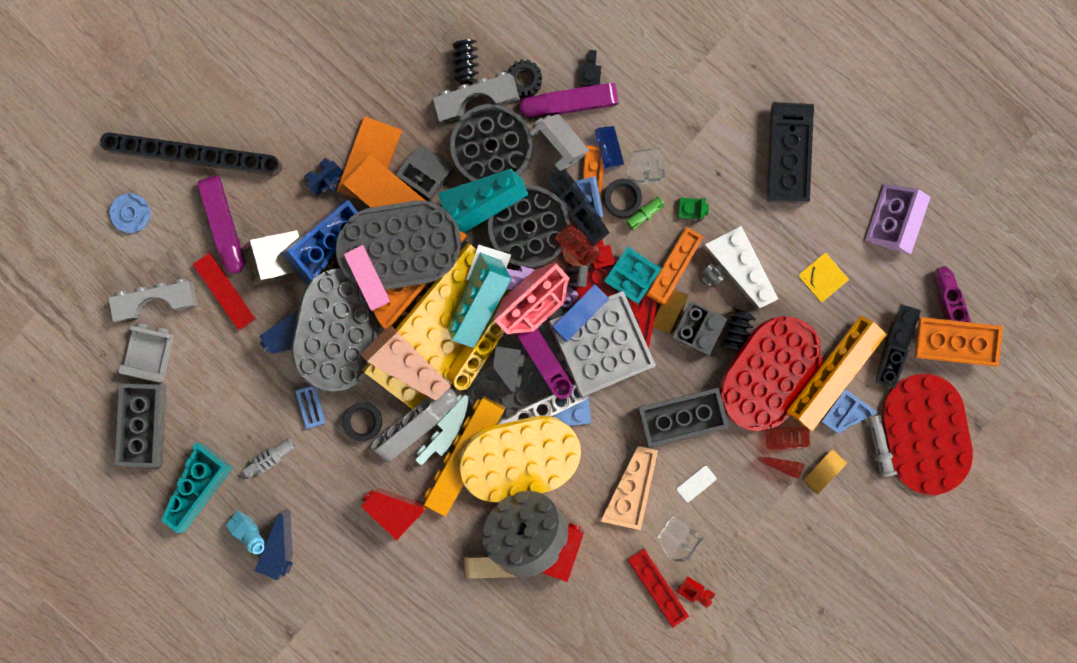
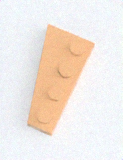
M637 446L600 520L601 522L641 530L658 450Z

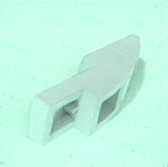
M467 394L464 397L459 395L455 406L450 412L444 414L442 420L437 424L443 431L440 432L438 430L430 438L433 442L428 447L424 445L416 453L419 456L416 461L421 466L435 451L442 456L457 437L468 409L469 397Z

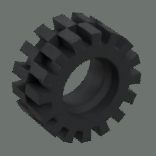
M521 59L520 62L515 61L512 66L510 65L507 74L509 73L514 76L519 96L525 98L531 97L533 94L536 95L542 84V73L537 64L531 63L530 60L524 61ZM528 72L532 76V82L528 86H520L516 81L519 73Z

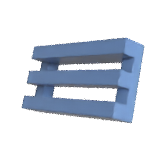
M308 386L295 390L305 428L309 429L326 424L317 388ZM309 390H312L314 401L320 418V421L318 422ZM302 392L305 393L308 407L310 410L311 418L313 421V423L311 424L309 423V419L301 394Z

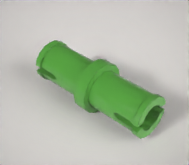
M655 197L654 200L645 207L641 206L637 213L627 219V225L634 231L646 220L652 219V215L665 207L664 202L660 197Z

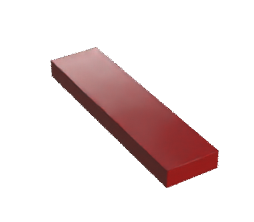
M211 253L206 254L193 263L239 331L256 320Z
M644 548L627 559L673 628L690 617Z

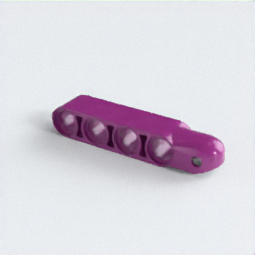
M616 83L526 97L520 101L519 111L523 117L533 119L547 117L548 115L554 116L616 106L619 104Z
M218 175L199 180L198 187L223 266L229 273H239L244 269L245 259L221 179Z
M946 266L937 268L934 277L945 320L971 322L963 294L958 288L954 273ZM948 291L954 294L952 301H949L947 298ZM955 310L960 313L959 320L953 318Z
M535 329L532 332L516 333L553 394L559 399L568 398L573 392V386L539 330Z

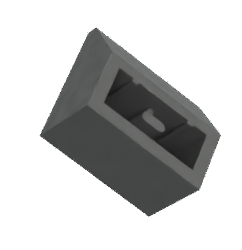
M420 145L407 158L396 176L432 201L454 167Z
M690 301L672 338L709 356L727 318Z
M496 347L493 368L510 391H516V387L520 388L522 375H518L519 367H523L525 355H521V350Z

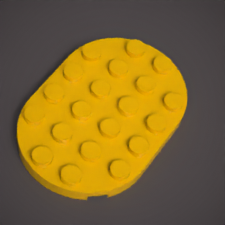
M535 416L494 425L476 433L466 448H463L459 460V472L468 491L477 498L488 502H500L506 497L513 496L521 491L544 493L560 487L574 474L580 461V443L569 425L552 416Z

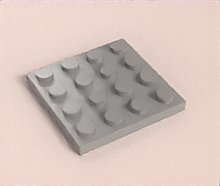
M624 291L609 296V300L568 342H565L552 329L564 315L548 322L581 398L656 366Z

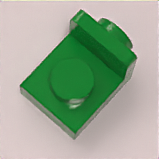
M680 197L678 218L703 220L705 215L708 216L709 203H706V198Z

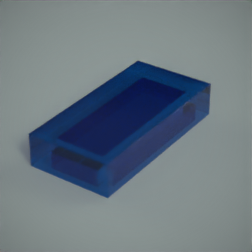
M608 126L595 129L605 169L625 165L615 127Z

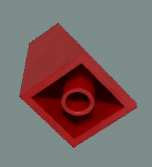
M381 488L376 491L373 489L363 497L362 501L364 503L361 505L396 541L428 508L424 505L425 503Z
M569 523L566 546H563L560 551L559 559L550 568L542 572L543 574L568 582L584 535V531L580 530L581 526Z

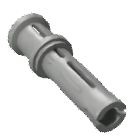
M877 415L867 419L876 451L874 459L877 461L880 471L878 476L879 478L897 475V472L894 471L891 460L893 455L887 448L881 416Z

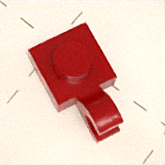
M603 239L595 245L596 248L590 249L595 270L615 265L610 245L604 246Z
M688 576L678 586L676 591L692 603L697 600L707 608L712 604L711 600L715 596L714 592L710 590L704 591L705 587Z

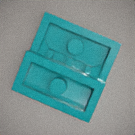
M627 246L604 282L619 292L624 291L625 296L638 304L662 268L630 246Z

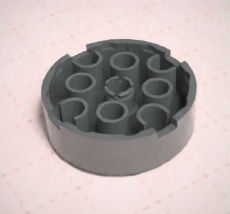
M498 104L480 105L466 112L456 124L450 141L451 155L458 171L469 182L511 169L521 177L531 160L532 138L527 124L519 114ZM488 142H495L497 148L494 151H489L486 149V144Z
M525 185L528 195L490 217L488 231L494 249L511 254L509 264L519 268L524 266L534 269L551 263L562 253L569 238L570 219L563 202L554 193L539 186ZM526 222L534 223L535 229L532 232H526L523 229Z
M521 491L501 500L490 512L483 528V546L488 556L504 572L516 577H530L544 572L559 559L558 555L567 543L568 525L563 513L547 496L536 491Z

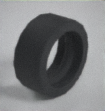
M625 178L617 179L610 183L605 190L604 206L614 217H630L641 206V189L632 180ZM618 187H628L634 193V204L627 210H619L611 202V194Z
M357 403L350 406L343 417V428L346 434L357 441H367L374 438L382 427L380 411L369 403ZM367 410L373 415L375 424L370 432L360 434L352 428L351 418L356 411Z

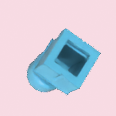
M237 511L226 524V527L231 532V535L238 538L250 553H262L265 542L259 534L257 525L254 524L251 517Z

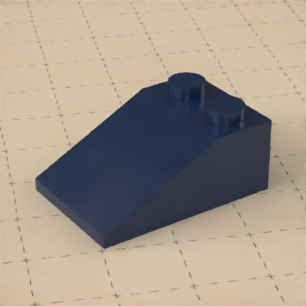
M287 509L278 514L254 570L275 580H279L281 577L289 574L293 566V562H291L293 557L290 510Z

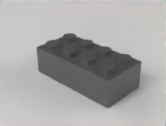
M119 383L115 466L155 468L162 466L166 385Z
M712 388L637 407L646 444L649 448L729 428L719 388Z

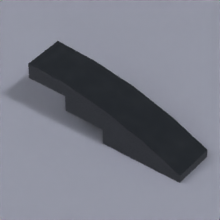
M566 169L559 170L547 180L569 211V217L593 246L610 233L588 198Z

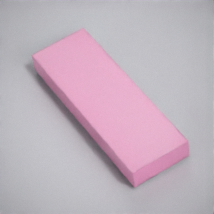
M362 245L345 253L344 256L371 311L390 303L391 301L364 246Z

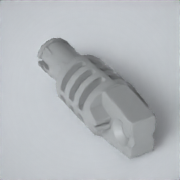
M288 437L276 447H269L250 460L251 465L243 470L246 477H251L256 473L260 476L281 462L284 455L296 448L294 442Z

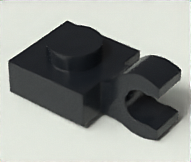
M589 50L587 65L581 64L580 86L600 85L601 66L596 65L597 50Z

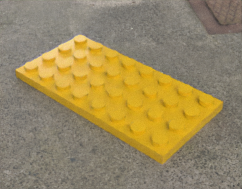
M469 243L461 250L454 267L431 286L396 328V331L450 386L452 383L447 378L448 371L465 345L452 341L448 332V326L454 317L468 283L466 278L477 250ZM506 289L501 299L507 296L512 290ZM367 363L362 369L364 373L411 409L429 397L370 363Z

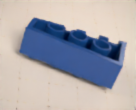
M349 200L336 205L280 252L305 284H309L326 267L329 259L336 252L340 231L349 219L358 213Z

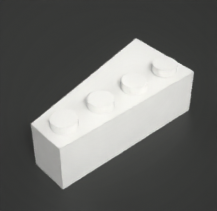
M742 226L702 246L714 261L725 269L724 272L737 285L739 290L756 309L778 300Z

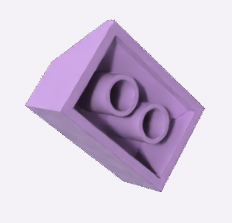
M884 184L865 241L893 251L911 254L931 197L920 189Z

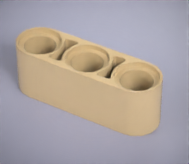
M488 555L464 557L465 578L516 577L504 572Z

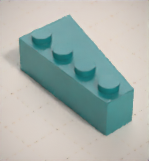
M511 169L445 190L438 193L442 208L453 217L459 231L465 233L526 197L528 192L523 178Z
M195 442L192 454L185 464L186 468L182 477L177 482L178 486L175 493L171 496L161 519L162 522L176 533L187 531L234 468V466L202 442Z

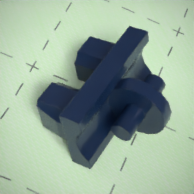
M324 158L319 164L323 169L320 173L316 175L314 171H309L304 176L307 181L306 185L316 196L322 191L326 193L330 188L336 192L338 189L334 185L339 181L338 177L343 174L342 169L334 161Z

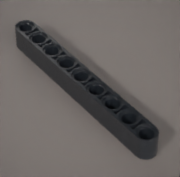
M111 132L103 134L100 138L101 147L113 154L276 176L282 171L281 161L275 156ZM115 139V145L109 148V141ZM135 141V148L129 151V143ZM155 144V151L149 153V146ZM171 147H175V154L168 156V150ZM195 150L194 158L188 159V152ZM215 152L216 157L214 161L208 162V155ZM231 155H235V162L229 165L227 163L228 158ZM255 158L256 164L253 167H248V160ZM270 161L276 162V167L273 170L267 169Z

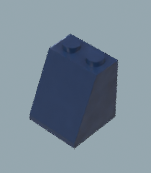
M299 309L259 336L262 340L260 345L265 352L269 351L272 354L291 352L292 338Z

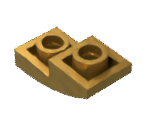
M673 289L664 306H660L654 319L653 327L671 334L679 315L683 312L689 295Z
M832 449L804 478L803 482L818 495L842 470L847 462Z

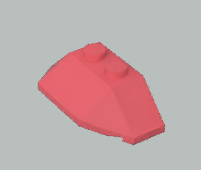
M556 263L534 270L503 298L493 318L494 321L507 334L534 331L564 304L569 277Z

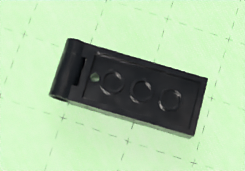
M772 102L767 202L801 204L810 202L814 104Z

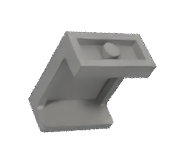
M559 114L554 116L548 115L544 119L540 118L532 125L534 129L529 133L531 136L542 132L563 157L555 165L560 171L576 164L590 151Z
M137 323L136 326L130 325L129 330H132L124 365H120L119 373L151 381L164 382L174 335L169 334V330L157 327L155 331L149 329V325Z

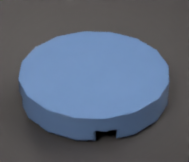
M134 193L122 194L110 206V220L122 232L137 233L148 225L151 218V209L143 197Z

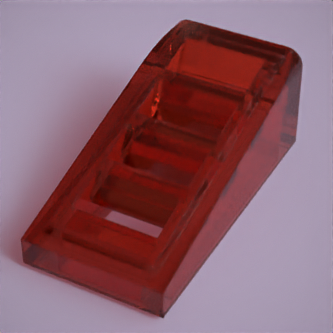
M571 224L567 225L555 237L583 266H589L600 255L598 247L596 245L593 246ZM572 233L573 236L566 241L565 239ZM578 239L579 241L574 246H572V244Z
M804 426L766 429L767 449L778 450L810 446L809 429ZM798 431H801V443H799ZM791 432H793V443H791ZM782 433L785 436V444H783Z
M765 456L759 458V462L796 479L800 477L805 466L801 462Z

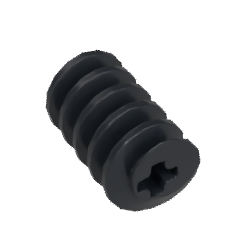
M464 39L452 44V47L455 49L453 56L456 57L453 60V64L456 65L453 70L457 73L454 76L455 81L462 84H474L478 80L474 76L478 75L479 72L473 70V68L479 66L478 63L473 62V60L478 59V55L472 54V52L478 50L472 44L478 41Z
M732 308L737 314H730L734 321L728 322L727 325L732 329L725 330L729 337H723L722 340L727 345H720V347L739 352L742 348L741 345L747 341L744 336L751 335L747 328L754 327L749 321H755L756 318L751 313Z

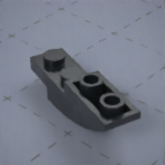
M900 303L896 317L891 322L878 366L876 383L896 388L909 352L908 346L921 313L920 309Z

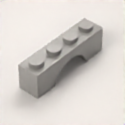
M506 72L498 73L495 75V78L490 80L487 78L479 79L476 81V84L471 86L468 84L458 86L457 90L453 92L449 90L438 93L439 96L433 98L439 122L444 124L460 119L464 115L467 104L477 96H490L499 105L520 100L514 76Z
M186 279L175 280L172 285H167L166 283L155 284L152 289H147V287L135 288V292L128 294L127 291H120L114 293V297L108 298L113 322L138 319L142 307L148 301L155 298L166 300L175 310L198 306L194 284Z

